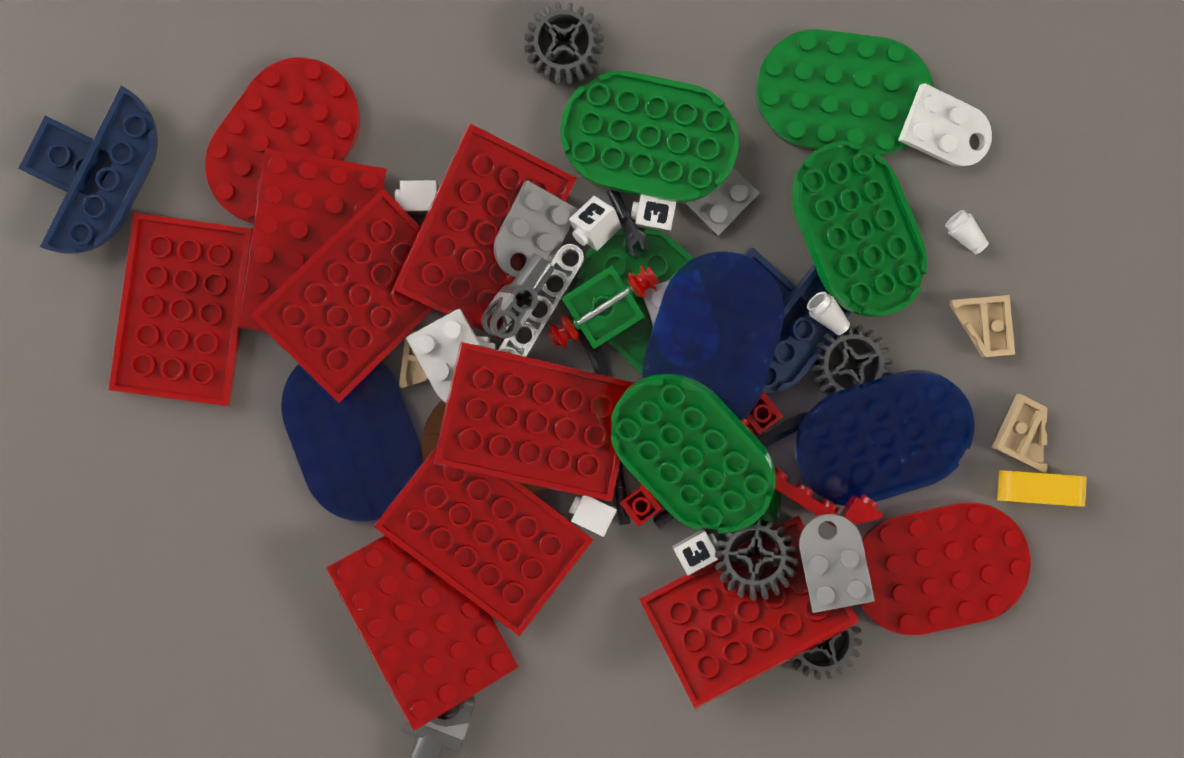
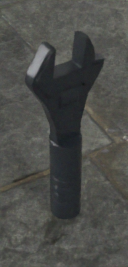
M609 189L607 195L624 228L626 253H631L634 258H639L636 247L640 244L642 250H648L647 235L640 231L632 222L620 192Z

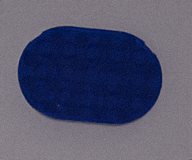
M726 251L701 255L682 266L672 277L664 292L645 352L642 378L659 374H675L694 379L711 389L741 421L745 419L761 398L784 324L783 298L773 276L752 258Z
M381 361L338 403L299 364L291 372L284 386L281 412L287 434L309 491L323 508L338 517L351 521L379 519L423 463L420 440L395 376L388 366Z
M926 370L898 372L840 390L819 401L807 413L799 427L795 441L796 463L808 486L817 495L833 501L834 504L846 506L851 496L860 499L862 495L875 502L935 484L957 469L960 465L958 462L963 457L967 448L970 449L975 430L973 410L962 390L946 377Z

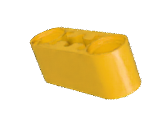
M999 470L997 500L1085 507L1087 476Z

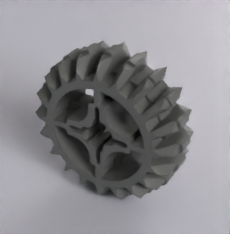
M559 2L556 3V11L552 12L549 6L544 7L546 16L537 12L534 15L537 23L529 22L527 26L531 32L524 34V40L529 42L524 45V52L532 53L527 57L528 63H536L534 66L535 73H540L545 69L543 74L545 80L550 79L552 74L555 75L556 84L560 83L561 76H566L567 84L572 83V75H576L579 81L583 80L582 70L591 74L593 68L589 63L598 65L600 58L595 54H602L604 47L599 45V43L604 41V36L597 33L600 30V24H591L594 19L592 13L583 17L584 7L582 6L574 12L571 2L567 4V10H562L561 3ZM571 23L572 25L567 29H561L555 24ZM546 31L552 44L548 48V53L543 55L539 48V43L543 33ZM582 32L585 33L589 42L583 56L575 45ZM558 40L563 42L569 40V47L565 45L559 47ZM560 58H568L574 63L560 65L552 61L556 62Z
M850 325L844 332V335H835L834 338L826 333L824 338L830 343L828 346L820 342L817 343L816 347H820L824 351L821 354L815 355L819 365H813L810 368L811 371H820V376L813 378L814 383L821 382L822 380L825 382L819 391L824 393L831 389L828 397L830 400H834L840 394L839 403L842 405L847 403L849 396L852 405H858L859 396L864 403L869 402L870 396L868 392L875 397L879 396L880 392L876 385L886 387L888 383L881 377L892 375V371L884 369V365L893 363L892 359L883 358V354L890 351L889 347L882 349L878 347L884 340L882 337H878L874 341L871 340L874 335V330L872 329L868 330L863 336L864 329L862 325H858L854 333ZM846 340L861 343L869 350V353L863 355L856 354L852 347L848 346ZM838 345L839 362L836 366L829 369L828 361L830 354L835 346ZM847 358L850 361L863 359L862 362L857 363V367H853L856 369L855 372L852 369L839 371L840 368L845 367V363H849ZM873 361L874 369L872 376L864 384V367ZM839 375L847 376L851 383L855 384L856 390L841 387L833 380V377Z
M759 518L756 521V525H750L735 531L736 533L734 534L731 532L724 533L728 542L718 541V547L724 551L715 552V558L721 561L715 567L717 571L723 572L720 576L722 582L730 581L727 586L730 592L739 587L738 596L741 598L746 595L747 591H750L749 594L752 601L756 600L757 592H761L762 598L767 600L768 590L772 589L773 593L777 596L780 594L778 584L785 588L789 586V582L784 576L795 577V571L790 567L798 565V559L791 557L797 553V548L789 546L793 542L790 535L782 537L785 533L782 526L773 531V521L770 520L764 527L762 518ZM752 538L748 548L738 549L737 552H734L742 542ZM763 538L773 542L779 548L782 556L766 551L763 548ZM758 547L762 561L759 560L760 563L756 564V569H754L750 557L754 558L753 555L757 554ZM732 562H737L739 566L747 567L750 580L740 577L733 570ZM775 566H779L773 575L760 580L764 570L775 569Z
M857 626L845 630L844 641L837 654L834 650V642L841 634L824 642L828 649L819 644L789 661L795 660L792 667L796 671L803 667V675L806 677L814 670L816 680L821 679L823 671H825L828 679H832L833 669H836L842 675L844 674V670L841 667L842 664L845 663L848 667H853L854 665L848 659L849 656L859 657L860 655L857 650L853 649V646L862 645V640L854 637L859 635L862 630ZM808 651L810 653L822 651L828 660L812 661L805 658L803 654Z

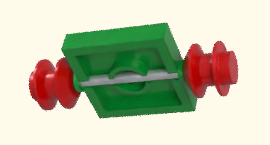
M612 264L562 296L561 299L574 318L571 321L570 318L562 315L560 316L561 323L555 326L549 323L551 330L547 333L556 347L562 345L566 349V341L573 339L577 342L579 337L578 330L581 329L595 349L644 318L645 314L633 295L635 292L637 296L645 299L646 290L651 288L658 291L655 285L659 283V280L651 267L644 269L640 265L641 273L636 276L629 272V284L626 285Z

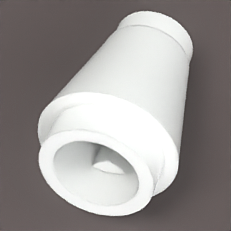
M961 210L953 215L945 224L948 234L975 255L982 252L989 244L971 213L967 214L964 210Z
M822 291L814 295L808 302L807 309L809 310V315L836 335L843 334L849 328L850 322L847 320L834 296H830V294Z

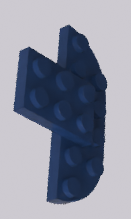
M120 86L94 139L46 115L44 116L18 169L67 193L40 247L62 254L89 252L108 242L123 225L152 168L158 147L157 128L151 112L144 102L127 88Z
M748 248L714 291L713 295L758 335L724 378V381L739 390L757 394L785 390L797 383L817 360L815 355L821 354L824 351L820 347H816L817 343L820 342L828 346L830 342L824 338V335L828 333L833 338L836 334L813 319L807 309V304L814 295L822 291L829 294L822 284L814 264L799 284L795 286L757 250ZM838 304L848 319L851 312Z

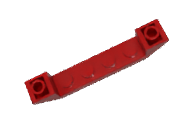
M765 392L735 412L749 421L747 427L753 430L754 436L761 434L783 417ZM642 484L620 502L638 527L662 510V505Z
M734 412V414L747 427L749 421ZM774 467L776 491L815 516L837 514L840 508L826 499H823L821 503L811 497L814 493L812 490L799 482L796 486H793L786 481L788 475ZM862 495L860 499L851 496L840 516L847 518L855 525L878 520L882 517L883 513L876 510L879 504ZM825 521L829 525L836 528V525L833 522Z

